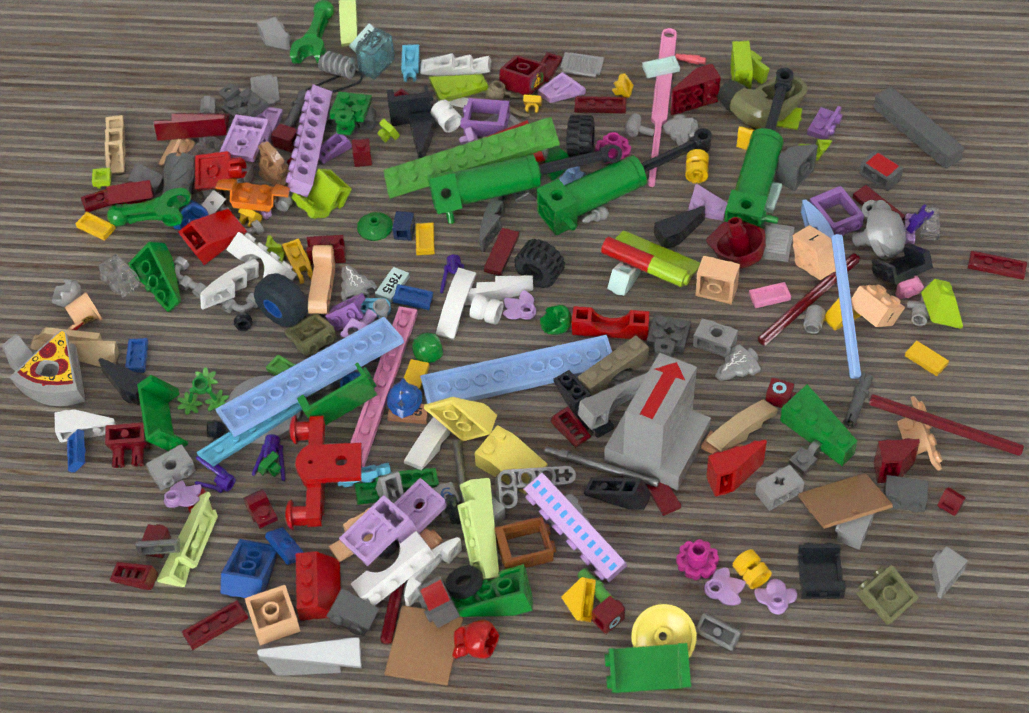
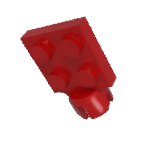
M229 151L195 155V189L197 191L215 189L218 180L244 178L247 174V171H242V169H247L245 160L242 157L231 158Z

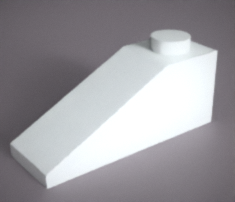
M74 409L55 413V433L60 443L67 442V438L77 429L84 431V438L105 435L106 425H116L113 418Z

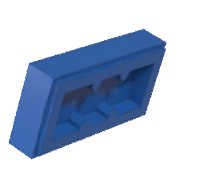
M397 284L393 302L429 310L433 292Z
M147 338L128 339L125 368L136 373H145L149 343Z
M77 429L67 438L68 471L73 473L85 464L84 431Z
M284 527L269 531L265 535V538L287 565L296 562V553H304Z

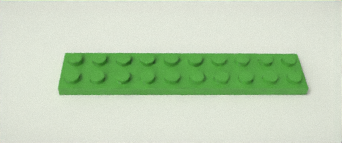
M552 117L385 169L383 171L388 195L391 199L428 187L427 175L449 170L457 172L526 156L558 146L560 143Z

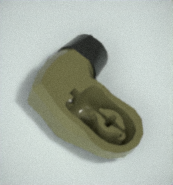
M793 76L791 90L785 95L778 121L785 119L802 102L808 91L806 83L796 76ZM776 77L768 83L759 86L756 90L748 89V87L734 80H729L721 87L718 93V100L745 125L755 129L763 128L766 126L776 89L774 85Z

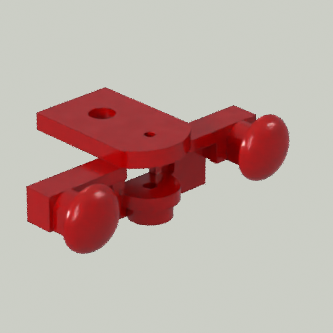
M294 415L289 425L292 442L297 445L298 441L309 440V443L298 453L295 461L297 473L301 478L302 484L307 488L306 506H294L291 499L288 501L285 509L286 523L291 530H294V526H322V515H324L325 483L362 481V443L325 444L324 416H310L309 421L298 422L297 416ZM339 460L347 461L341 466L336 464Z

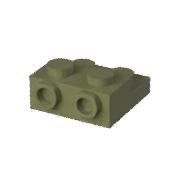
M312 314L284 331L286 337L295 343L297 350L304 356L317 353L321 347L332 344L338 338L334 327L318 314Z
M892 565L886 568L881 566L872 573L875 577L872 580L867 578L858 585L860 590L856 593L869 610L874 609L886 625L892 623L919 598Z

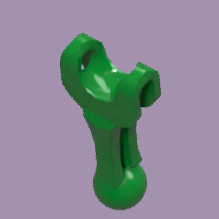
M319 0L314 5V17L311 26L302 38L292 44L290 57L293 64H301L308 56H314L318 63L320 57L327 52L324 48L322 36L328 25V20L334 15V6L330 1Z
M173 188L166 191L162 196L143 203L115 204L109 208L107 218L116 227L145 220H160L168 227L179 225L184 217L179 208L188 205L192 196L185 188Z

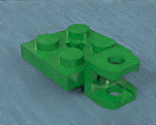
M338 92L330 111V119H335V122L338 123L336 126L337 134L351 135L356 126L355 122H364L372 103V95Z

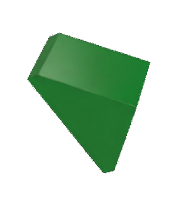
M559 146L549 148L545 163L569 158V156ZM567 169L548 173L547 175L552 181Z

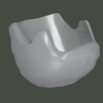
M64 279V285L55 287L52 303L65 307L81 296V287L78 281Z

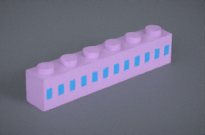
M543 473L524 488L527 493L525 498L533 506L537 504L541 508L538 512L546 521L549 518L553 521L554 525L552 527L559 535L564 533L568 538L567 544L573 550L577 548L582 553L580 558L587 565L591 563L596 568L594 573L601 581L606 579L610 582L627 567L626 562Z

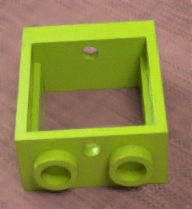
M732 41L731 78L748 87V89H751L753 75L750 41Z

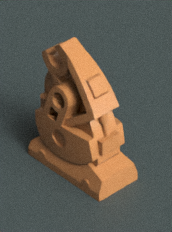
M268 141L260 143L258 148L261 157H259L260 162L258 164L261 170L258 171V175L273 186L281 184L287 187L286 178L289 170L284 163V159Z

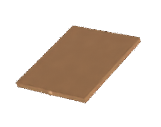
M866 473L798 493L801 501L824 529L893 508V504Z
M402 605L385 675L448 686L454 661L452 656L455 647L453 634L457 628L462 627L464 617H458L437 628L433 621H428L424 613L427 609Z

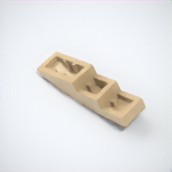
M123 115L105 117L106 168H110L112 174L125 173Z
M763 399L724 423L707 438V442L722 452L746 441L749 433L762 428L763 422L776 416L778 409Z

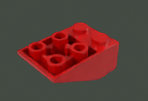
M229 209L193 220L178 231L204 265L225 250L238 232L242 234L247 233V230Z
M766 439L753 441L744 446H735L730 450L715 452L708 456L706 478L715 497L734 492L764 464Z

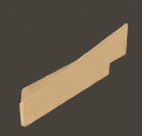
M45 327L42 329L41 334L34 335L31 343V349L38 351L54 335L63 330L68 335L69 343L76 346L80 362L101 367L98 361L100 358L116 364L120 354L116 341H103L100 333Z

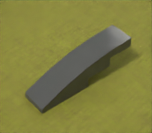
M507 195L491 198L485 210L479 236L480 250L482 252L487 249L502 228L501 217L505 213L504 202L507 200Z

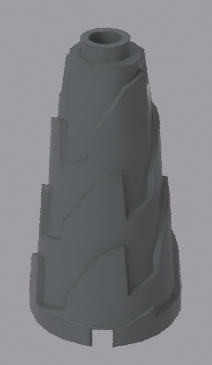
M177 152L166 156L164 162L163 194L173 188H185L191 193L195 182L194 156L182 152L181 156H176ZM185 206L180 207L179 211L181 212Z

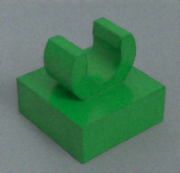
M272 451L259 464L257 471L261 475L269 471L273 477H276L281 470V466L277 464L279 456Z

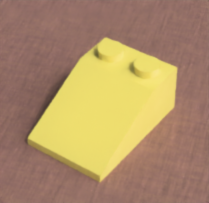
M456 397L424 405L426 411L462 442L491 434L497 414L484 403Z
M498 425L475 452L476 466L494 477L501 471L508 469L547 467V463L517 436ZM522 473L521 480L523 483L528 484L530 477L526 473ZM502 475L501 481L509 485L510 478L507 475ZM517 489L524 494L526 493L524 489Z

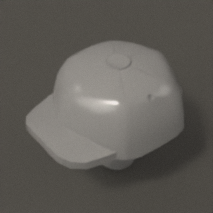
M877 200L869 211L866 229L863 232L853 233L852 242L856 247L866 244L872 246L878 257L887 260L897 256L904 249L906 229L900 215L892 211L885 201Z

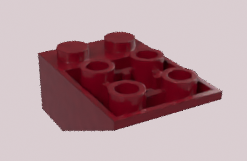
M712 63L696 68L672 89L671 116L719 102L718 93L720 91L721 76Z

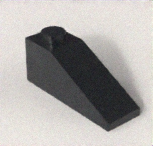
M429 111L409 114L410 128L418 159L426 156L434 135L433 128L436 127L434 117L431 118Z
M705 206L655 222L654 235L659 244L665 248H672L684 241L705 220Z
M100 358L98 361L103 373L123 400L127 403L140 405L137 384L147 377Z
M591 477L584 495L625 509L645 510L651 492L642 479Z

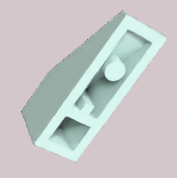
M620 262L612 270L607 289L617 295H625L632 288L642 270Z

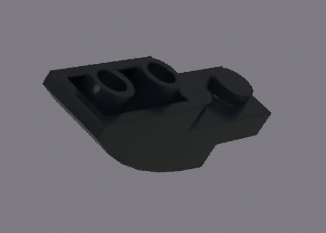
M568 370L553 378V381L571 411L585 429L589 430L588 425L579 417L578 410L580 401L590 397L591 394L575 375ZM609 420L608 423L592 429L591 432L599 438L612 431L614 424Z

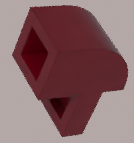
M263 489L243 497L245 506L259 529L278 521L277 515Z

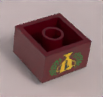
M515 55L500 68L499 81L505 85V89L508 91H514L521 95H531L545 82L546 64Z

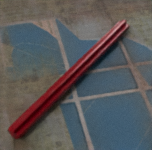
M856 253L851 254L846 259L847 273L860 261V257ZM836 271L825 277L758 336V342L762 346L767 345L837 282Z
M872 394L869 399L870 406L1020 456L1023 452L1024 446L1022 444L875 394Z
M423 502L417 503L415 509H421ZM405 582L390 593L380 636L381 643L383 644L392 643Z

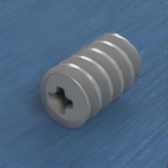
M327 51L320 57L318 68L326 73L352 79L355 74V59Z

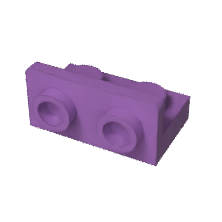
M838 106L835 112L821 107L809 126L807 135L821 140H828L830 135L833 136L836 124H840L843 114H840L841 107Z
M360 293L331 308L325 317L334 327L335 331L346 327L351 318L358 321L363 319L364 314L360 308L366 298L363 293Z

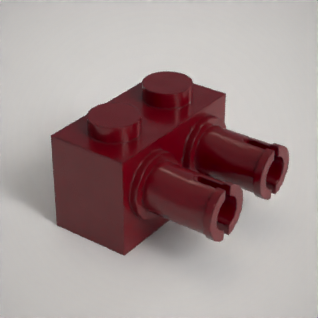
M130 423L106 425L105 445L113 451L112 467L119 468V465L120 468L125 467L124 457L126 450H132L131 466L138 467V464H140V467L144 466V450L151 448V443L146 441L144 424Z

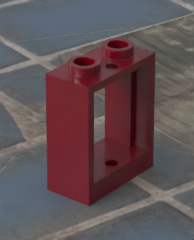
M150 180L106 186L107 191H104L105 202L110 206L115 204L143 203L154 199Z

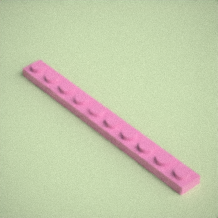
M399 306L392 326L403 337L404 343L381 356L373 378L377 385L374 388L377 396L364 403L350 443H362V467L366 464L387 403V396L395 381L417 318V309Z

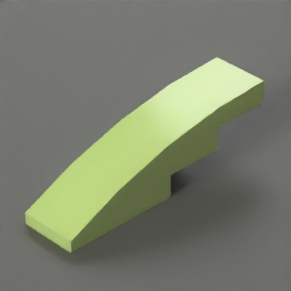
M339 0L341 46H349L358 36L356 0Z

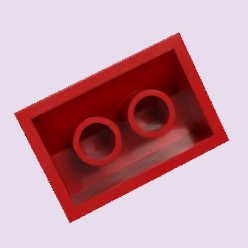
M317 551L296 553V598L300 621L329 618L327 614L341 590L340 562L336 558Z

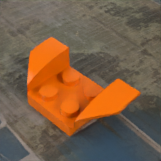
M238 179L218 180L215 189L230 191V203H232L233 208L270 212L276 196L288 197L290 188L281 184H276L272 187L248 182L238 183Z

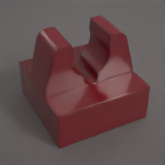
M947 487L937 506L956 516L966 497Z

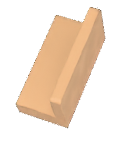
M190 138L171 140L159 165H164L165 158L170 153L177 152L176 156H181V152L190 154L195 142Z

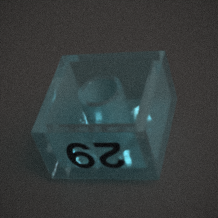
M375 28L355 47L358 70L374 80L395 60L392 35L378 28Z

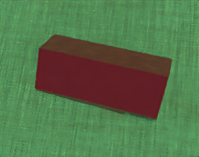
M229 113L171 114V119L154 120L157 141L227 135Z

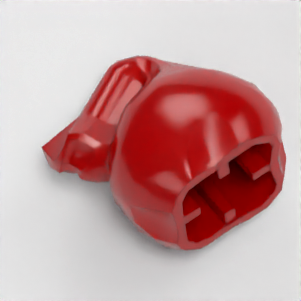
M477 620L457 628L453 634L455 647L452 656L457 659L470 654L478 659L489 658L492 656L499 641L497 629L487 620Z

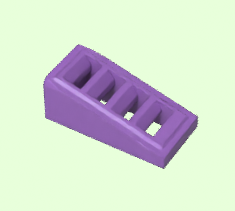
M335 133L321 145L318 159L324 164L349 150L352 144L345 135Z

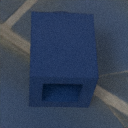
M396 211L392 227L394 239L412 241L415 228L414 213Z

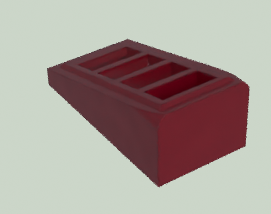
M568 406L551 418V423L575 448L592 437ZM571 423L572 426L567 429L566 426ZM575 428L578 430L575 433L571 434V431ZM579 434L583 435V437H581L580 439H575V437Z
M117 562L110 581L144 590H152L158 572L152 565ZM126 569L123 577H121L123 570Z

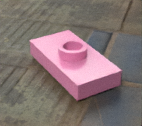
M785 282L749 290V296L755 308L791 300V294Z

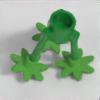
M205 367L203 374L198 371L195 372L197 377L192 382L193 387L189 389L190 394L185 392V399L177 398L182 403L177 409H185L186 415H189L191 410L194 413H198L196 406H201L202 402L196 401L197 394L208 393L211 396V399L205 400L206 404H210L208 411H212L214 408L216 410V408L226 403L224 401L229 399V395L222 396V390H219L217 395L212 392L211 384H218L217 380L212 379L216 372L213 371L208 374V369Z

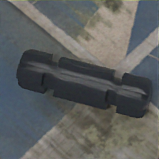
M447 494L445 504L451 524L459 525L461 521L457 507V497L454 494Z

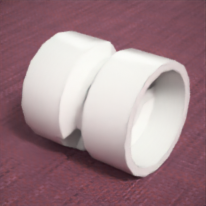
M441 100L432 107L431 116L434 117L435 121L438 122L445 132H453L460 126L461 116L447 100Z
M477 294L471 304L470 317L478 320L484 318L485 322L496 325L502 315L503 302L496 299L489 301L486 296Z

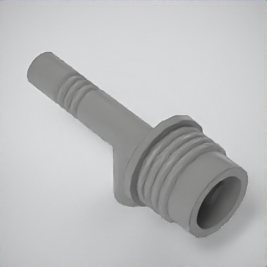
M921 297V301L908 300L907 308H912L911 320L913 324L917 326L925 325L929 318V313L923 297Z

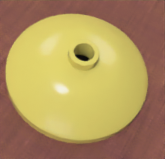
M668 604L654 605L644 610L637 617L632 628L633 647L687 643L688 656L690 657L696 645L695 626L691 618L680 608ZM661 632L666 633L667 636L665 640L659 639V634Z

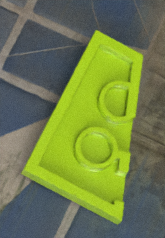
M483 74L429 77V82L439 101L447 100L449 102L488 90V84Z

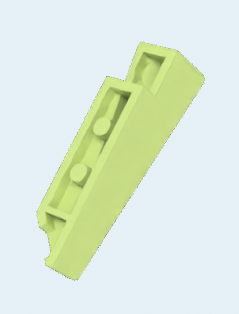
M489 478L472 479L459 485L465 502L457 505L470 565L478 568L482 572L484 579L495 578L499 576L491 483Z
M209 492L199 496L200 500L194 505L178 537L180 538V552L169 554L157 578L158 582L185 587L189 569L197 567L218 517L216 509L212 510L209 501L211 494Z

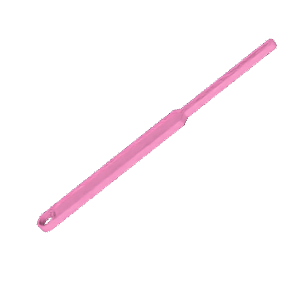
M667 28L662 31L659 59L675 56L677 32L674 29ZM665 34H673L674 36L666 37ZM673 73L656 77L651 121L655 124L651 158L659 155L662 125L667 122ZM657 167L649 172L648 185L650 187L655 186Z

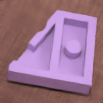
M563 72L538 89V95L549 103L586 93V88Z

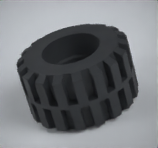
M570 115L566 138L567 155L573 157L593 152L595 138L593 116Z
M531 239L525 243L515 257L514 266L521 276H533L534 286L549 288L563 272L565 262L563 261V256L560 255V252L553 245L540 239Z

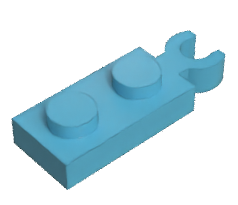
M402 45L401 70L404 82H407L408 77H412L413 82L416 81V73H419V45Z
M383 463L379 466L362 467V482H372L374 478L380 475L384 476L391 473L389 463ZM360 481L338 482V486L350 487Z

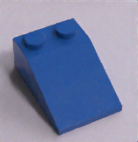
M239 539L221 572V594L247 598L265 592L278 555L272 545Z

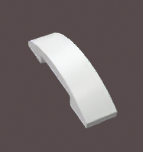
M458 268L442 309L436 331L437 336L451 340L455 339L460 324L459 320L470 288H472L476 272Z
M460 538L450 539L434 548L432 551L436 557L409 578L404 594L406 606L411 607L418 597L421 596L418 587L421 586V583L442 560L450 564L462 550Z

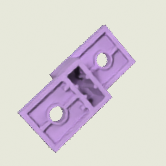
M268 107L256 117L235 115L220 152L229 151L231 158L242 157L245 161L254 162L259 152L258 145L266 141L271 144L272 131L279 125L283 116V110Z
M420 478L394 504L383 495L339 539L368 566L395 539L402 543L415 531L421 533L446 508L445 499ZM425 502L421 509H415L417 503ZM367 534H373L371 540L364 541V537Z

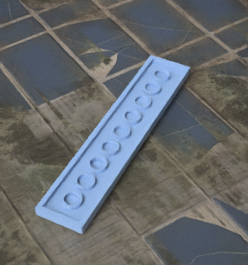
M382 317L216 408V412L232 435L236 437L297 403V398L304 394L305 397H308L357 369L355 366L357 362L362 367L404 343L403 337L385 317Z
M607 335L425 374L420 377L427 404L450 397L475 401L554 383L553 378L568 370L578 378L580 374L612 353V349Z

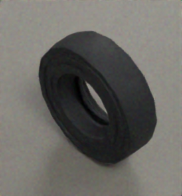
M465 565L452 571L447 577L445 585L453 598L465 599L480 590L483 584V577L478 568L472 565ZM471 578L467 584L457 586L462 580Z

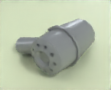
M636 113L631 114L625 123V134L628 137H636L639 132L653 136L655 131L654 129L641 126V116Z
M290 191L288 197L278 196L275 198L274 204L279 211L285 212L293 204V199L291 198L293 192Z

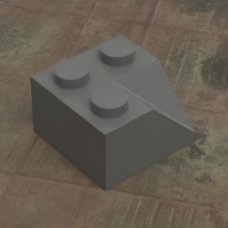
M816 144L792 146L785 152H782L779 155V166L776 171L777 182L795 191L814 171L818 146Z

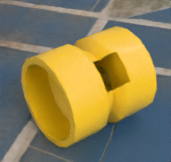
M695 149L687 153L685 177L688 181L702 183L707 180L709 171V155L707 152Z
M753 549L741 553L732 565L738 574L743 576V580L750 589L762 586L772 575L770 569L764 562H761V558Z

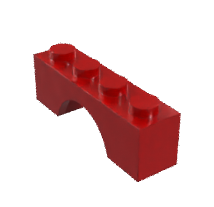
M573 306L572 335L593 337L607 335L608 338L632 339L634 336H637L641 340H647L650 311L630 310L623 317L608 318L596 313L593 307Z

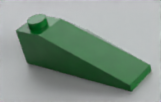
M148 242L128 265L135 279L146 286L145 289L155 296V299L167 312H171L181 302L173 258L165 243Z
M525 565L505 569L498 573V577L490 581L487 579L483 580L480 590L468 598L455 599L452 597L460 617L514 616L533 611V596Z

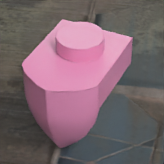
M916 275L909 280L897 284L895 294L898 299L910 298L918 295L924 289V286Z

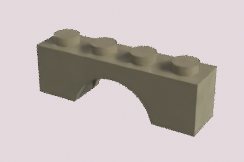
M634 336L580 374L578 380L589 391L591 396L598 394L600 391H605L610 381L619 372L627 368L635 371L646 363L649 357V347L640 338Z

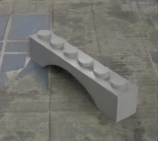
M647 373L584 398L579 404V417L591 430L608 423L610 416L616 408L634 398Z

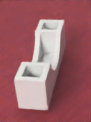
M238 232L226 249L245 263L261 258L265 267L263 278L268 274L279 273L293 281L297 275L291 270L293 266L285 261H279L280 256L272 251L269 253L267 251L268 247L264 244L254 242L256 238L249 233L244 235Z
M415 531L400 543V554L392 566L377 573L366 571L354 580L351 585L361 599L375 606L433 560L436 555L419 533Z

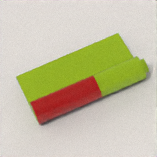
M624 230L615 239L608 236L601 248L602 254L680 287L689 284L691 277L698 271L700 262Z

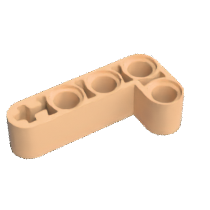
M314 245L312 252L314 269L308 298V313L328 314L335 276L333 246Z

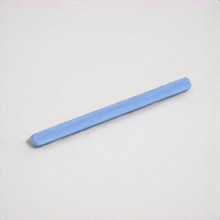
M835 234L832 235L831 241L849 375L851 379H858L861 376L843 236Z

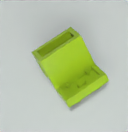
M318 169L308 196L304 197L293 193L291 198L298 207L307 212L309 217L313 219L326 218L333 209L337 207L340 209L344 206L352 188L331 169Z

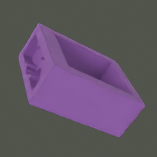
M468 98L467 105H464L463 108L464 117H461L460 127L463 128L464 135H466L464 129L469 127L473 129L477 136L485 137L507 129L510 116L509 101ZM472 112L499 114L498 122L470 120Z
M841 186L812 197L809 200L828 221L834 235L840 234L843 236L846 233L860 229L863 225L864 215ZM841 204L851 217L834 223L824 210Z

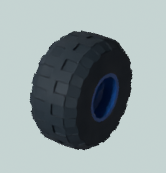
M279 273L268 274L255 286L254 298L256 304L274 323L282 327H291L298 324L308 313V300L298 285L286 276Z

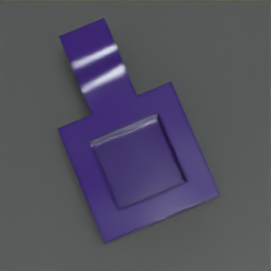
M926 204L921 206L918 214L914 213L908 220L910 224L906 230L911 234L934 214L933 210L930 213L925 211Z

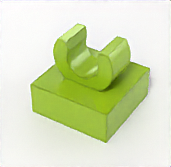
M384 118L379 122L383 129H380L377 134L385 143L390 137L395 141L400 137L397 130Z
M110 168L92 170L93 187L100 189L101 186L111 185L112 172Z

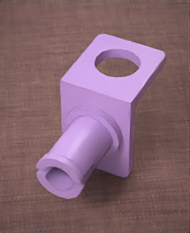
M367 309L363 319L360 321L351 318L341 332V336L344 338L349 336L348 331L350 328H353L354 332L371 324L377 317L372 310Z

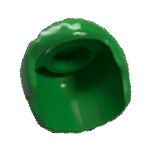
M564 305L547 307L545 315L540 318L542 330L550 335H559L567 332L572 322L569 309Z
M426 332L414 338L412 351L418 361L432 363L443 356V347L436 334Z

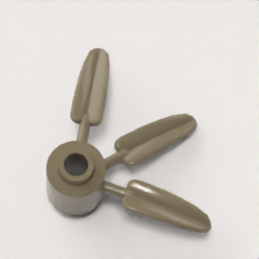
M493 81L489 85L484 99L502 100L504 95H509L510 98H521L524 95L514 91L505 92V85L502 82ZM510 106L511 114L520 117L530 116V114L524 113Z

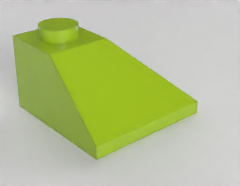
M934 279L921 292L931 321L959 329L963 328L950 282Z

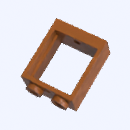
M542 516L494 528L504 570L523 564L525 568L553 561V553H556L554 541L549 539V535H551L549 524L544 523ZM540 533L545 550L512 558L507 540Z

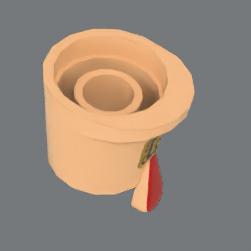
M86 292L65 306L67 313L74 322V325L70 326L68 330L77 331L82 325L95 319L102 320Z

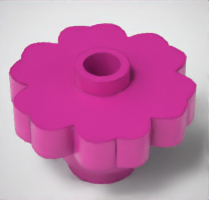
M611 132L603 136V140L597 141L595 151H599L600 147H604L607 144H614L621 148V159L630 156L631 146L628 145L629 141L618 133ZM610 149L608 156L610 158L615 156V149Z
M700 539L696 540L695 543L687 541L684 545L680 546L679 554L676 557L678 570L685 571V576L693 580H699L701 576L708 579L714 574L716 566L719 564L718 552L715 548H710V543Z

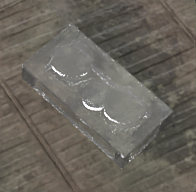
M925 208L926 212L930 213L933 210L934 214L920 226V239L939 240V208Z

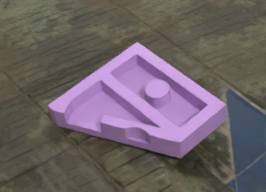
M695 184L688 211L705 206V218L723 221L727 202L700 185Z

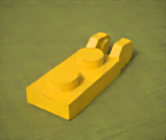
M299 238L281 244L289 264L293 266L292 270L297 274L299 283H304V277L301 274L304 270H307L308 277L312 280L313 271L311 263Z

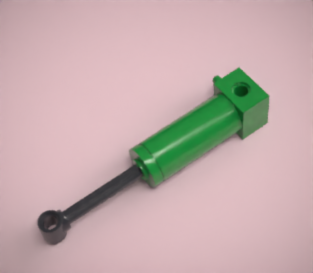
M783 67L776 72L774 85L776 91L765 128L754 130L750 136L735 190L731 189L725 209V222H728L733 217H740L742 223H750L760 228H763L765 222L778 223V217L767 215L766 207L779 162V155L784 144L782 136L775 130L785 95L791 90L793 85L794 73L789 68Z
M705 128L697 129L694 136L689 139V142L643 163L636 156L630 155L566 185H563L559 179L537 188V213L555 236L568 230L574 231L577 228L578 216L645 186L647 182L645 172L687 154L691 150L701 149L708 152L711 148L712 133Z
M607 144L604 147H600L599 151L538 164L534 155L530 154L457 172L449 170L427 175L434 209L437 214L446 213L448 224L455 223L453 211L463 209L462 205L541 187L540 179L543 174L602 161V163L618 162L622 157V150L617 145ZM614 148L616 154L614 157L610 158L608 156V151ZM444 188H448V193L442 196L441 191Z

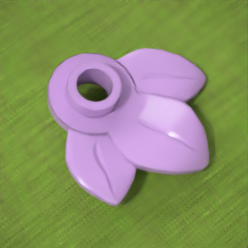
M523 290L519 299L504 298L507 310L503 312V315L506 318L528 320L536 315V308L533 305L534 298L527 291Z
M182 480L177 482L164 495L165 505L169 508H176L178 506L188 507L196 504L200 500L198 495L201 492V485L186 486Z
M721 568L715 571L713 578L705 584L704 591L709 598L718 599L724 605L734 606L741 603L738 594L742 592L746 582L730 577L729 569Z
M772 579L768 582L767 588H756L754 591L756 599L760 603L766 604L774 614L784 613L788 608V604L797 599L796 589H786L783 581L779 579Z

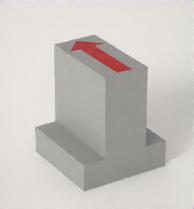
M662 353L658 354L605 446V462L659 479V482L678 491L710 430L711 418L693 411L696 366Z

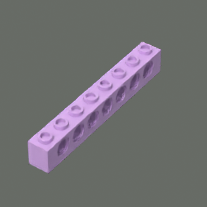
M313 85L311 90H307L304 100L307 101L304 102L302 107L303 112L299 119L301 124H299L296 133L299 136L295 139L294 146L296 148L293 149L291 155L293 160H291L288 168L291 172L288 173L286 178L287 187L290 188V191L304 197L308 196L313 186L332 91Z

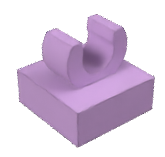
M471 127L464 129L466 136L459 138L461 145L478 140Z

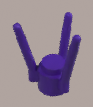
M453 254L446 258L440 288L441 294L444 292L448 272L456 274L458 268L464 269V264H461V258L458 255Z
M269 434L265 437L261 452L252 471V476L256 475L263 456L266 458L274 451L275 453L278 452L281 479L285 481L284 446L280 444L281 439L279 436Z
M196 457L199 462L217 474L214 479L216 485L195 481L196 485L200 484L202 487L216 490L219 493H222L223 490L228 492L233 488L236 481L234 476L229 474L219 464L213 467L201 457Z

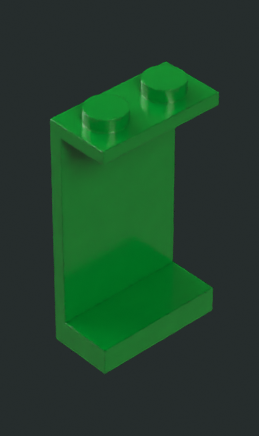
M357 362L355 366L361 376L310 405L304 394L298 397L297 400L308 419L310 416H324L326 426L377 396L374 389L377 385L367 368H361Z
M153 375L148 376L137 384L146 441L167 451L181 444L183 447L187 446L188 441L174 435L169 402L180 395L179 388Z
M687 643L617 649L609 648L608 653L604 654L605 667H609L610 675L606 676L607 689H611V693L691 687Z

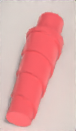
M675 55L679 61L697 65L706 64L707 58L700 57V55Z

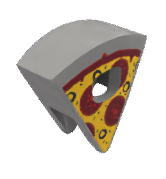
M63 330L54 335L9 377L25 395L43 404L70 406L86 401L77 348L74 344L69 343L68 335Z

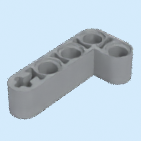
M570 466L503 470L495 477L496 500L505 507V510L511 509L518 501L517 489L526 488L542 472L548 473L549 480L554 486H565L575 480V470ZM564 472L566 475H569V478H567L566 480L564 477H559L556 479V475H560ZM522 473H526L530 477L528 484L522 482ZM502 475H507L510 478L509 485L501 482ZM504 495L511 497L512 502L510 505L503 503Z

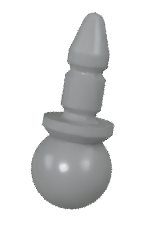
M604 206L597 207L592 210L591 214L585 216L582 222L589 223L591 221L599 222L600 220H605L609 215V211Z

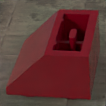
M906 438L903 440L886 439L878 441L873 462L877 483H885L887 475L903 477L915 463L920 444L919 439Z

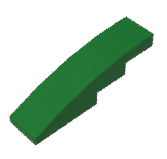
M436 468L399 471L404 493L420 478L431 488L439 485ZM379 477L375 478V482L355 484L357 505L376 503L380 499L376 491Z

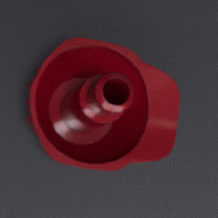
M733 217L728 222L720 224L707 237L706 242L715 251L720 260L740 264V269H744L761 260L766 247V234L762 228L750 223H742L740 217Z

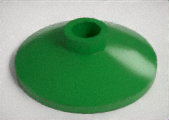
M381 212L368 213L360 218L357 223L359 235L370 241L386 238L392 232L393 227L391 218Z

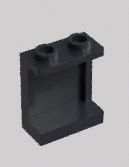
M424 85L425 92L394 96L393 89L386 90L392 126L410 124L409 114L429 111L431 116V109L434 104L430 103L433 101L432 91L428 90V85Z
M907 243L903 249V257L889 263L878 259L871 260L873 265L872 272L875 277L895 285L933 268L930 251Z
M805 543L798 546L797 562L801 599L844 598L846 585L842 578L840 544Z

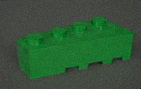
M808 384L782 407L780 421L809 443H812L814 440L819 441L822 444L820 447L821 451L841 466L855 454L857 446L855 437Z

